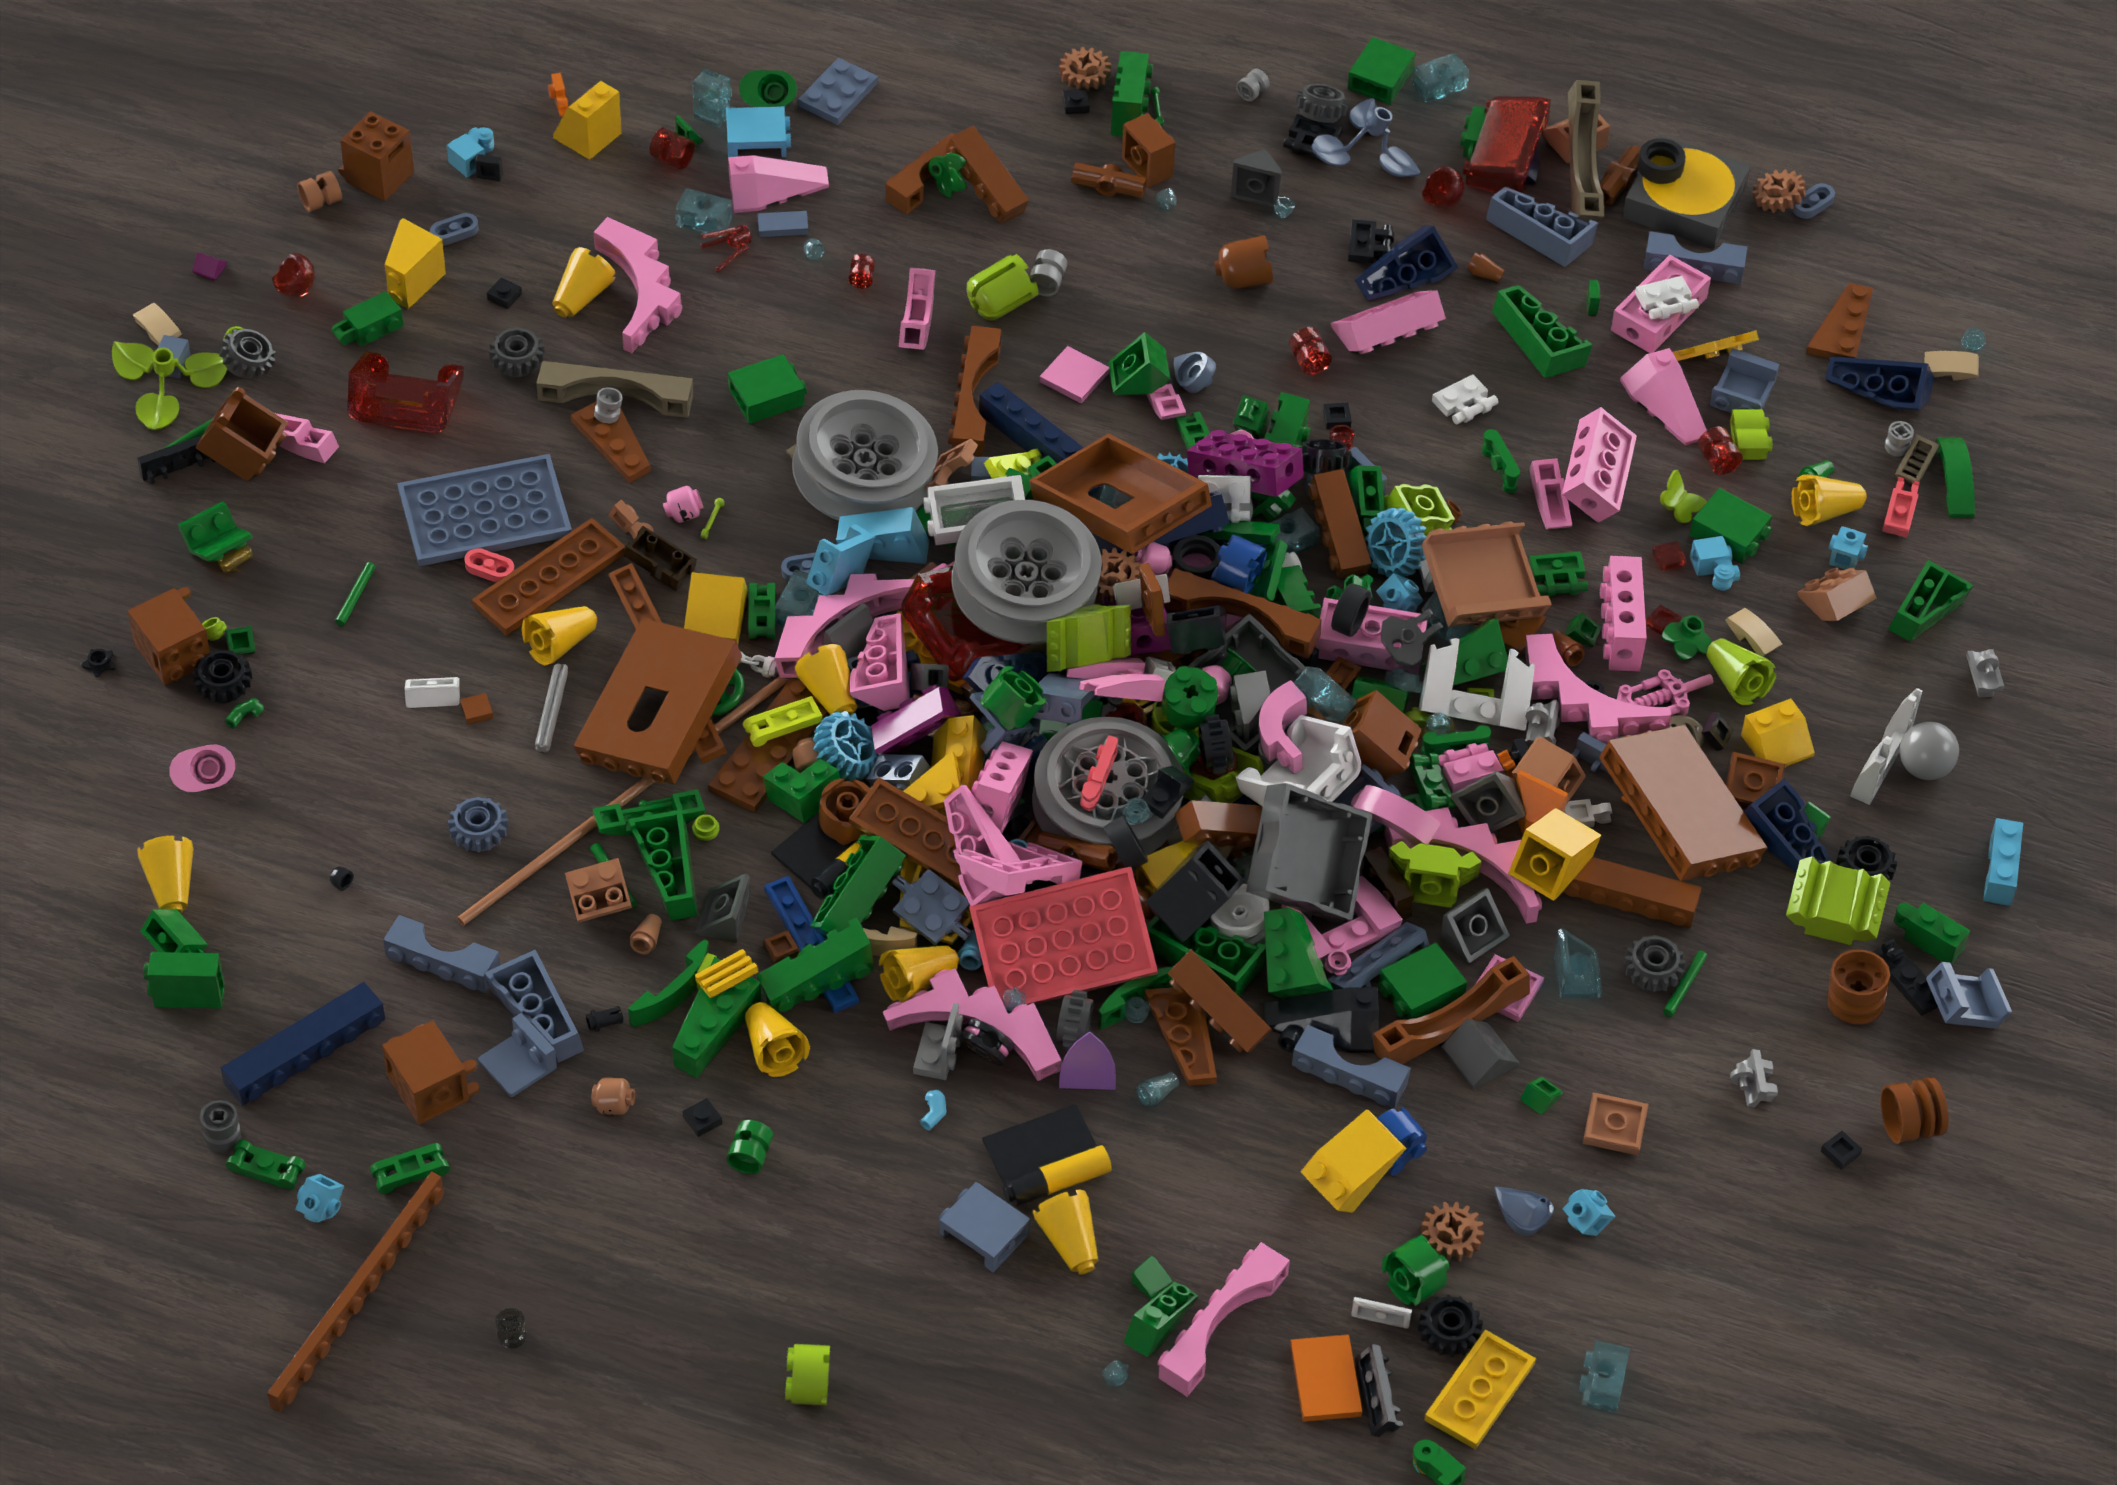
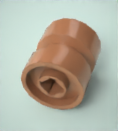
M331 171L317 175L316 180L309 178L297 183L299 196L308 212L323 208V203L331 205L342 201L339 183Z

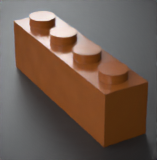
M973 125L950 137L946 147L947 154L955 153L966 160L965 165L960 169L961 174L965 180L971 183L978 198L982 199L988 206L990 214L997 218L1000 224H1003L1024 213L1029 202L1028 197Z
M1344 469L1314 475L1310 485H1308V493L1310 499L1314 500L1316 504L1315 517L1317 523H1321L1323 528L1322 541L1324 546L1328 547L1331 555L1329 556L1331 570L1336 572L1337 579L1345 578L1352 574L1367 573L1371 560Z
M1191 800L1174 814L1184 843L1201 845L1209 841L1212 845H1217V847L1255 848L1263 807L1258 805Z
M1190 950L1168 972L1172 977L1169 983L1180 994L1185 990L1192 997L1189 1003L1200 1014L1205 1010L1212 1017L1208 1022L1219 1033L1225 1030L1232 1037L1228 1042L1240 1053L1245 1050L1250 1054L1273 1031L1193 950Z

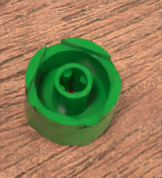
M1005 666L983 692V699L980 701L981 705L986 710L993 712L1000 719V723L1008 730H1013L1015 727H1025L1046 702V697L1042 699L1043 689L1038 682L1022 670L1019 674L1013 672L1014 667Z
M1187 666L1179 667L1168 677L1164 686L1161 706L1168 722L1183 730H1195L1199 723L1204 722L1205 716L1214 715L1218 698L1217 681L1201 669Z
M1422 1235L1409 1240L1385 1255L1382 1259L1383 1274L1388 1272L1390 1281L1387 1282L1390 1290L1401 1302L1407 1305L1415 1303L1414 1306L1420 1304L1442 1290L1447 1284L1446 1271L1450 1268L1447 1259L1443 1255H1438L1427 1238Z

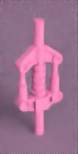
M1663 669L1658 672V676L1644 680L1639 685L1630 687L1624 684L1620 686L1617 700L1647 707H1655L1663 704V702L1667 703L1670 701L1673 704L1668 706L1670 707L1671 716L1675 714L1686 715L1690 704L1687 693L1711 685L1714 681L1711 674L1683 683L1681 679L1672 676L1669 670ZM1656 686L1663 688L1660 691L1649 693L1647 696L1635 698L1634 701L1631 699L1632 693L1639 690H1648Z

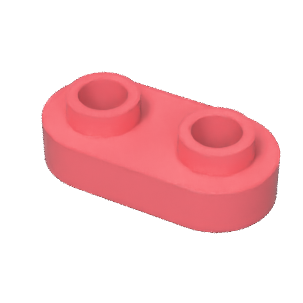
M472 549L466 553L464 558L465 568L470 574L495 583L515 570L511 559L484 549Z

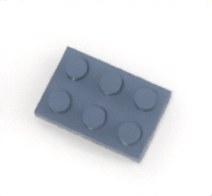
M838 57L798 99V106L839 125L878 84V76Z

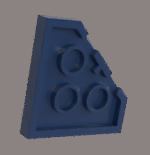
M1044 652L975 658L963 679L976 692H984L1005 666L1014 667L1012 671L1018 674L1021 670L1026 672L1038 683L1048 673L1058 674L1059 671L1047 672V655Z

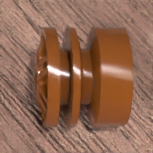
M1850 950L1840 954L1834 960L1827 993L1828 1007L1834 1016L1851 1024H1867L1875 1021L1883 1014L1890 980L1889 967L1884 959L1870 951Z
M1935 1078L1916 1079L1910 1085L1904 1082L1885 1085L1882 1088L1880 1095L1882 1119L1888 1136L1894 1143L1900 1144L1915 1141L1919 1138V1135L1925 1139L1930 1138L1932 1135L1936 1137L1942 1136L1947 1132L1949 1123L1947 1102L1940 1083Z

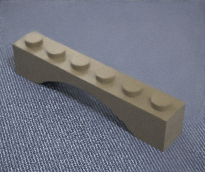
M1576 80L1568 91L1571 212L1579 215L1578 219L1588 223L1589 220H1593L1599 224L1604 217L1603 192L1598 180L1596 163L1600 82Z
M542 361L536 383L539 401L565 403L575 398L597 394L600 389L608 387L617 389L623 396H629L649 404L662 415L684 418L689 417L694 396L693 378Z

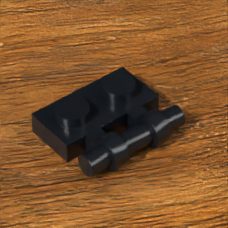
M1297 114L1289 129V137L1295 138V140L1286 138L1283 147L1291 149L1292 153L1300 154L1301 152L1312 155L1313 159L1320 160L1313 152L1311 145L1305 144L1304 141L1313 143L1314 139L1320 135H1331L1339 139L1342 134V126L1314 121Z
M1352 219L1348 261L1372 264L1373 257H1379L1380 259L1392 249L1391 244L1394 243L1395 234L1393 227L1386 224L1383 226V229H1376V221ZM1380 241L1382 245H1375L1374 242Z

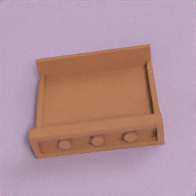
M1509 521L1501 525L1492 526L1490 524H1482L1473 528L1460 526L1453 530L1435 529L1429 532L1421 546L1448 627L1480 624L1486 619L1498 618V622L1542 617L1552 605L1549 595H1539L1519 535L1525 526L1524 522L1513 523Z

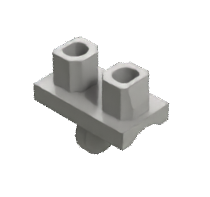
M1988 649L1982 652L1967 651L1966 657L1978 697H1992L1995 691H2003L2004 683L1998 667L1999 660L1994 650Z
M1552 700L1548 704L1536 703L1527 709L1525 717L1529 724L1525 741L1528 746H1531L1537 737H1542L1554 745L1556 744L1554 732L1560 724L1558 716L1560 704L1557 700Z
M1752 1049L1751 1055L1747 1060L1736 1064L1737 1069L1730 1073V1079L1734 1085H1740V1089L1744 1090L1747 1107L1755 1108L1760 1101L1771 1102L1777 1096L1778 1091L1776 1084L1768 1083L1765 1080L1769 1079L1773 1073L1772 1061L1762 1059L1760 1050Z

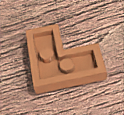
M969 439L941 454L933 472V481L927 483L924 488L948 485L949 481L947 480L957 468L961 466L967 467L973 461V453L978 445L972 439Z

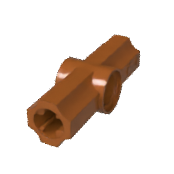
M1636 145L1627 147L1617 162L1612 161L1608 166L1604 179L1600 182L1604 206L1613 204L1622 190H1628L1632 185L1638 171L1640 147Z
M1075 162L1071 183L1094 187L1104 196H1114L1117 192L1143 198L1147 178L1123 173L1121 168L1114 164H1106L1100 168Z
M1043 831L1038 835L1036 842L1039 846L1081 860L1083 866L1105 871H1112L1118 860V854L1113 846L1090 843L1076 837L1072 838Z

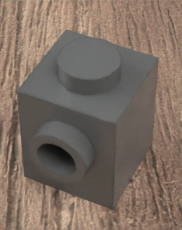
M911 663L910 690L924 691L933 685L948 688L949 665Z

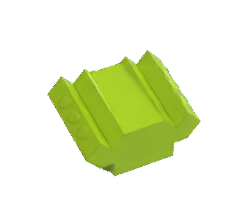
M1401 484L1400 486H1395L1389 495L1384 496L1385 510L1389 508H1404L1407 511L1414 512L1415 517L1422 519L1420 526L1427 527L1423 532L1424 536H1428L1429 532L1435 529L1452 530L1451 525L1455 519L1438 487L1426 484L1421 486Z
M1094 604L1080 607L1065 617L1047 621V672L1107 662L1113 658H1125L1131 655V605L1101 606Z
M1403 841L1390 847L1389 860L1414 893V901L1412 902L1452 908V905L1457 901L1458 888L1479 877L1482 861L1472 851L1461 857L1454 848L1420 843L1410 849Z
M1811 856L1799 861L1786 916L1795 925L1803 926L1805 928L1804 934L1852 946L1854 940L1866 942L1877 939L1890 882L1882 873L1870 876L1864 869L1854 870L1838 866L1832 861L1820 864Z

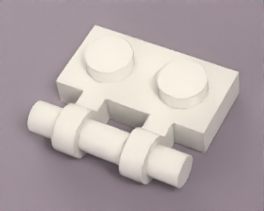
M1682 276L1637 286L1635 290V295L1645 311L1649 310L1651 319L1660 318L1663 320L1673 314L1680 313L1683 315L1690 313L1691 310L1699 307L1697 299L1691 300L1692 292Z
M1474 375L1468 376L1432 395V402L1446 417L1455 413L1452 416L1455 424L1466 423L1472 420L1475 415L1479 413L1484 414L1492 410V407L1498 404V399L1495 395L1487 398L1488 389Z
M1198 476V479L1208 484L1210 493L1218 491L1222 493L1224 503H1232V509L1226 510L1231 523L1250 521V511H1240V503L1251 502V476Z

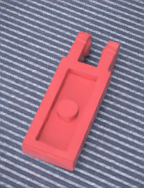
M1898 477L1896 488H1893L1882 532L1908 537L1919 495L1917 491L1920 482L1914 481L1910 492L1903 490L1904 478Z
M1108 735L1105 745H1099L1096 754L1097 766L1091 767L1087 782L1084 783L1081 792L1082 799L1080 805L1083 810H1093L1098 804L1117 755L1118 739L1116 737Z

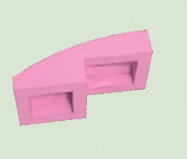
M1166 384L1155 392L1147 394L1153 410L1161 420L1186 415L1179 394H1175L1172 384Z

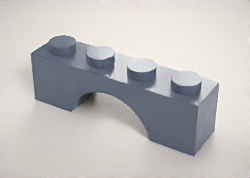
M1650 231L1643 269L1654 271L1669 255H1672L1711 277V280L1741 285L1747 246L1722 243L1718 249L1712 252L1695 253L1680 246L1674 235Z
M398 915L383 939L385 955L391 960L412 965L420 971L431 972L444 980H452L463 984L471 990H479L486 993L489 985L484 973L500 966L499 952L477 943H472L468 947L454 952L435 949L426 941L424 924Z
M1309 1025L1305 1028L1293 1050L1292 1066L1297 1067L1302 1072L1311 1073L1323 1078L1328 1083L1342 1086L1354 1094H1361L1373 1099L1380 1105H1387L1395 1109L1408 1085L1410 1067L1386 1057L1371 1065L1351 1064L1342 1059L1336 1052L1333 1045V1035Z

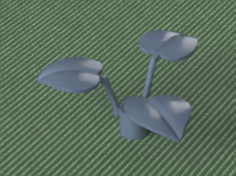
M1373 98L1357 104L1350 111L1349 119L1351 123L1362 130L1347 146L1343 147L1341 141L1331 135H1320L1314 139L1311 145L1315 155L1323 162L1332 166H1344L1350 161V156L1346 151L1350 150L1366 132L1373 136L1383 134L1382 151L1384 153L1379 157L1381 166L1388 173L1398 177H1413L1421 173L1406 152L1395 146L1387 148V138L1390 133L1387 127L1393 116L1386 108L1377 107Z

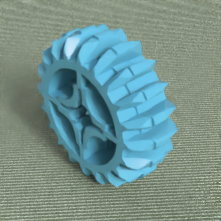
M1389 508L1377 513V517L1371 519L1372 525L1366 527L1369 535H1366L1364 539L1368 541L1366 547L1370 553V560H1373L1371 567L1378 568V574L1390 577L1395 573L1405 577L1416 573V569L1422 567L1421 561H1424L1426 558L1421 544L1427 537L1423 533L1427 527L1420 526L1422 519L1415 517L1414 512L1407 511L1404 508Z
M837 711L828 717L826 716L816 727L815 735L812 739L816 743L813 749L819 752L817 759L821 758L838 769L840 779L846 778L847 781L851 782L853 780L860 781L866 776L868 777L880 755L876 753L871 726H867L864 723V718L859 720L855 713L849 715L847 711L841 713Z

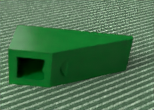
M1174 1281L1133 1315L1123 1343L1149 1357L1162 1346L1196 1302L1199 1295L1190 1291L1185 1285Z

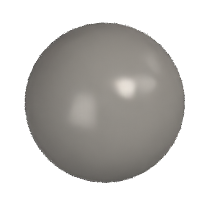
M1921 722L1916 724L1905 733L1901 740L1899 750L1901 762L1905 769L1916 778L1922 780L1940 779L1949 774L1958 761L1959 744L1956 736L1949 728L1937 722Z

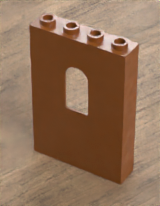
M1109 433L1029 480L1033 500L1046 502L1066 510L1078 518L1091 533L1131 554L1212 506L1207 483ZM1107 485L1133 499L1114 509L1089 496L1088 493L1097 486Z
M642 618L573 745L580 761L587 765L603 766L610 771L619 770L627 772L634 777L642 776L658 783L666 782L675 785L742 658L737 642ZM646 687L667 692L668 694L651 726L641 732L631 731L628 728V720Z

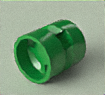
M741 1121L734 1135V1142H732L726 1157L730 1167L745 1174L759 1173L767 1156L766 1152H768L772 1142L773 1131L758 1121Z

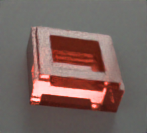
M1678 541L1653 546L1652 553L1661 571L1686 565L1687 560Z
M1660 604L1646 619V627L1662 636L1663 630L1669 623H1679L1682 617Z

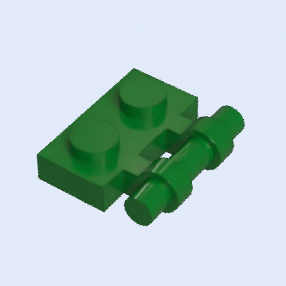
M1581 551L1530 555L1529 565L1535 582L1544 581V585H1536L1539 595L1555 597L1556 594L1561 593L1578 595L1579 592L1588 591V582H1578L1577 578H1584L1586 572ZM1567 579V583L1555 584L1554 580Z

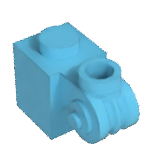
M474 127L468 132V135L465 133L451 141V143L447 144L448 162L465 177L476 173L475 160L477 154L485 155V153H489L494 149L493 131L489 128L478 129Z
M1724 537L1693 540L1690 559L1696 575L1714 574L1712 580L1714 588L1720 591L1731 588L1732 583L1740 579V571L1737 565H1732V550L1730 546L1726 545Z

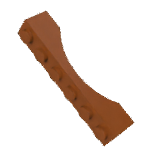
M971 326L970 336L965 335L964 350L967 351V354H962L961 369H964V373L959 372L958 388H961V391H956L954 406H958V409L952 411L951 425L955 426L954 429H949L948 444H952V448L972 439L978 445L973 453L974 457H983L986 441V421L979 414L974 404L973 394L981 378L998 365L1001 349V329Z
M1176 568L1168 580L1170 602L1164 603L1165 609L1181 612L1220 605L1226 608L1227 614L1243 618L1250 614L1275 637L1285 651L1308 659L1321 636L1322 619L1316 618L1311 614L1293 610L1288 606L1267 601L1265 598L1244 593L1239 589L1230 588L1214 580H1207L1191 572L1181 571Z
M1515 956L1508 958L1490 968L1470 990L1447 1006L1419 1018L1396 1020L1374 1032V1053L1380 1060L1386 1057L1400 1064L1412 1060L1448 1040L1467 1018L1482 1021L1529 995L1530 974Z

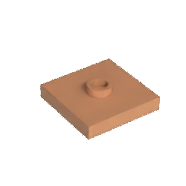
M1593 1092L1583 1144L1639 1156L1649 1104Z

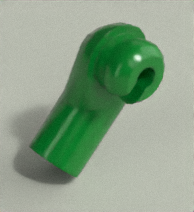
M256 698L244 701L234 707L225 719V724L235 729L246 714L250 712L254 717H257L264 710V706Z

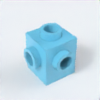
M1841 526L1838 536L1833 534L1828 549L1832 550L1829 565L1841 569H1855L1858 560H1864L1868 545L1864 544L1866 534Z
M1395 573L1376 591L1384 602V608L1415 612L1417 607L1423 602L1422 597L1418 593V586L1412 580Z
M321 1174L306 1178L305 1184L298 1191V1203L295 1210L303 1213L304 1217L312 1222H321L332 1218L340 1209L341 1201L339 1199L344 1185Z
M1581 1189L1574 1192L1569 1197V1202L1563 1208L1569 1216L1568 1222L1571 1226L1585 1235L1597 1236L1615 1217L1614 1213L1606 1205V1198L1597 1190Z

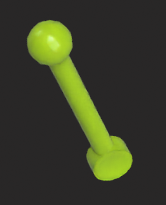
M717 498L714 502L713 512L701 532L702 539L708 538L714 519L719 509L724 506L725 502L722 498Z

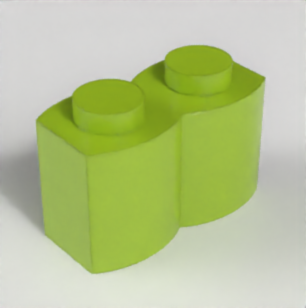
M1732 409L1730 430L1735 459L1766 460L1767 454L1772 451L1773 445L1772 437L1767 434L1769 432V418L1765 417L1763 409Z

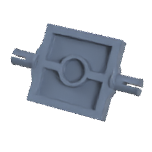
M930 869L912 885L900 875L896 877L897 880L894 879L892 884L904 892L901 901L893 908V913L935 946L944 936L952 931L965 941L971 936L972 931L960 923L963 914L970 906L967 898Z

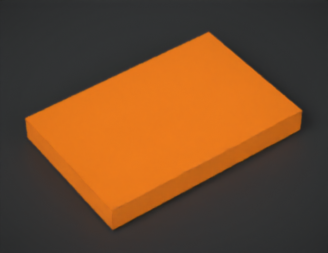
M1349 1335L1292 1339L1290 1347L1303 1422L1362 1417V1406Z

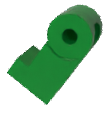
M1427 1439L1420 1440L1415 1444L1412 1466L1416 1472L1427 1475L1437 1485H1462L1465 1482L1466 1467L1441 1446Z

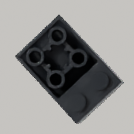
M1217 605L1167 614L1166 626L1172 654H1189L1194 650L1204 648L1214 650L1225 645L1226 608Z
M1206 841L1194 848L1144 903L1183 943L1228 901L1246 880L1209 841Z

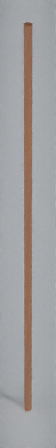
M930 562L909 579H918L937 567L936 564ZM778 676L714 724L718 734L787 684L791 678H780ZM646 777L642 778L606 806L620 804L622 808L654 784L655 781ZM594 815L457 917L459 924L465 926L597 826Z

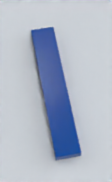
M789 876L764 885L766 895L800 951L809 944L817 946L826 941L823 935L810 926L814 919ZM846 982L836 990L828 989L823 993L833 1013L859 1004V997L850 982Z

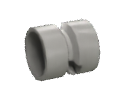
M1044 249L1036 256L1029 278L1031 283L1036 281L1038 295L1053 296L1059 290L1062 277L1067 268V260L1058 251Z

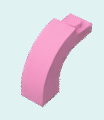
M910 268L905 315L900 327L899 347L924 350L926 347L932 318L936 270Z
M1290 680L1274 690L1263 703L1259 715V733L1261 748L1268 761L1270 762L1278 758L1283 767H1288L1293 774H1296L1303 769L1302 752L1287 737L1284 731L1300 715L1307 714L1306 696Z
M1366 785L1351 800V807L1373 814V821L1393 829L1413 845L1420 843L1429 844L1441 824L1413 803L1375 786Z

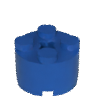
M1232 535L1228 545H1222L1219 550L1217 559L1220 560V563L1214 569L1211 580L1249 594L1255 586L1251 582L1256 576H1260L1267 556L1266 548L1239 536Z
M1400 1107L1401 1111L1399 1112L1394 1108L1390 1109L1377 1118L1406 1147V1150L1387 1171L1391 1175L1401 1172L1406 1163L1412 1158L1417 1159L1421 1157L1427 1150L1425 1146L1427 1133L1404 1107Z

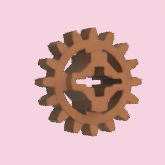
M1081 47V51L1072 49V54L1065 53L1064 59H1060L1059 75L1062 76V82L1068 81V87L1075 85L1077 89L1083 87L1089 91L1090 87H1093L1097 90L1099 89V84L1105 86L1106 80L1110 79L1111 63L1108 62V56L1102 57V51L1095 53L1094 48L1085 51V48Z
M1784 169L1782 173L1774 170V173L1771 175L1766 173L1765 179L1758 178V184L1753 185L1754 202H1756L1757 207L1762 206L1763 211H1767L1770 208L1772 213H1775L1777 209L1785 212V209L1788 207L1793 209L1794 203L1801 204V198L1806 197L1805 181L1802 175H1796V171L1788 174L1787 169Z
M1116 548L1112 549V553L1102 549V566L1097 593H1100V600L1107 596L1110 602H1113L1115 598L1114 584L1140 579V562L1135 563V555L1127 557V551L1125 550L1120 554L1117 553ZM1128 572L1131 574L1129 579H1127Z
M1443 1202L1442 1209L1433 1206L1432 1214L1426 1212L1424 1222L1421 1225L1422 1236L1427 1238L1438 1255H1446L1445 1258L1448 1262L1451 1260V1256H1455L1458 1262H1461L1462 1255L1464 1254L1471 1258L1473 1250L1479 1251L1480 1244L1483 1242V1222L1477 1221L1479 1214L1477 1212L1469 1214L1470 1207L1468 1205L1460 1209L1458 1202H1455L1453 1207H1449L1447 1202Z

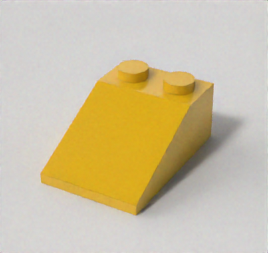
M1365 1110L1321 1147L1300 1172L1337 1211L1353 1213L1406 1150V1147L1369 1110Z

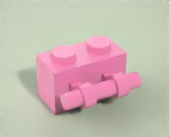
M1476 743L1466 745L1465 749L1457 751L1453 749L1444 751L1443 755L1438 756L1439 766H1443L1442 773L1451 793L1495 771L1502 774L1504 771L1494 751H1489L1486 743L1476 745Z

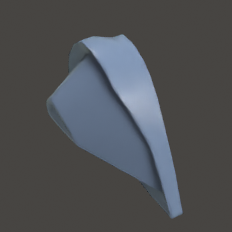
M1193 352L1174 358L1176 380L1186 391L1197 393L1212 383L1216 363L1205 353Z
M1494 1187L1502 1214L1507 1224L1515 1233L1521 1236L1533 1235L1541 1230L1551 1219L1554 1212L1553 1204L1545 1196L1529 1191Z

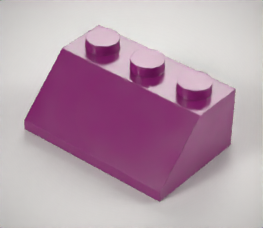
M933 685L922 692L924 696L919 699L910 698L900 704L901 709L894 713L887 711L878 716V722L871 725L876 753L894 754L939 729L949 718L962 716L948 688Z

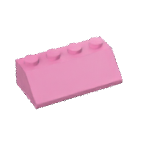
M1437 290L1416 291L1330 324L1349 351H1359V354L1373 351L1374 345L1381 344V346H1386L1394 343L1395 338L1402 335L1403 338L1416 335L1417 329L1424 328V330L1435 328L1439 326L1438 322L1446 319Z

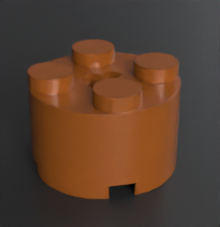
M837 779L829 783L822 792L818 822L823 832L832 839L837 840L840 844H849L851 841L858 840L860 835L866 834L849 824V818L870 790L866 784L858 780L850 782L844 781V779Z

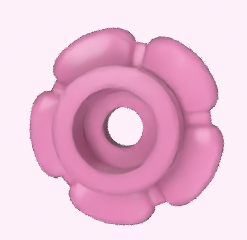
M1334 949L1329 953L1328 957L1324 958L1326 961L1324 966L1329 973H1335L1338 976L1344 975L1347 969L1351 967V959L1348 953L1342 949ZM1336 960L1340 962L1339 965L1335 964Z

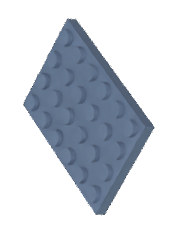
M550 454L397 483L418 567L465 558L467 552L477 548L495 552L561 539L572 531Z

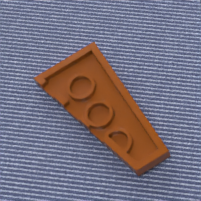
M1849 283L1810 341L1806 354L1830 359V356L1856 358L1873 288Z
M596 401L571 414V422L629 483L651 472L650 464L621 408L619 419L610 424L600 422L595 418Z
M1174 987L1144 990V998L1187 1085L1216 1084L1217 1076L1205 1011L1200 1014L1189 1003L1192 997L1185 990L1181 994Z

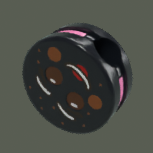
M971 1018L966 1024L967 1027L959 1035V1041L970 1051L988 1062L999 1066L1003 1065L1008 1053L1014 1048L1012 1041L987 1023Z

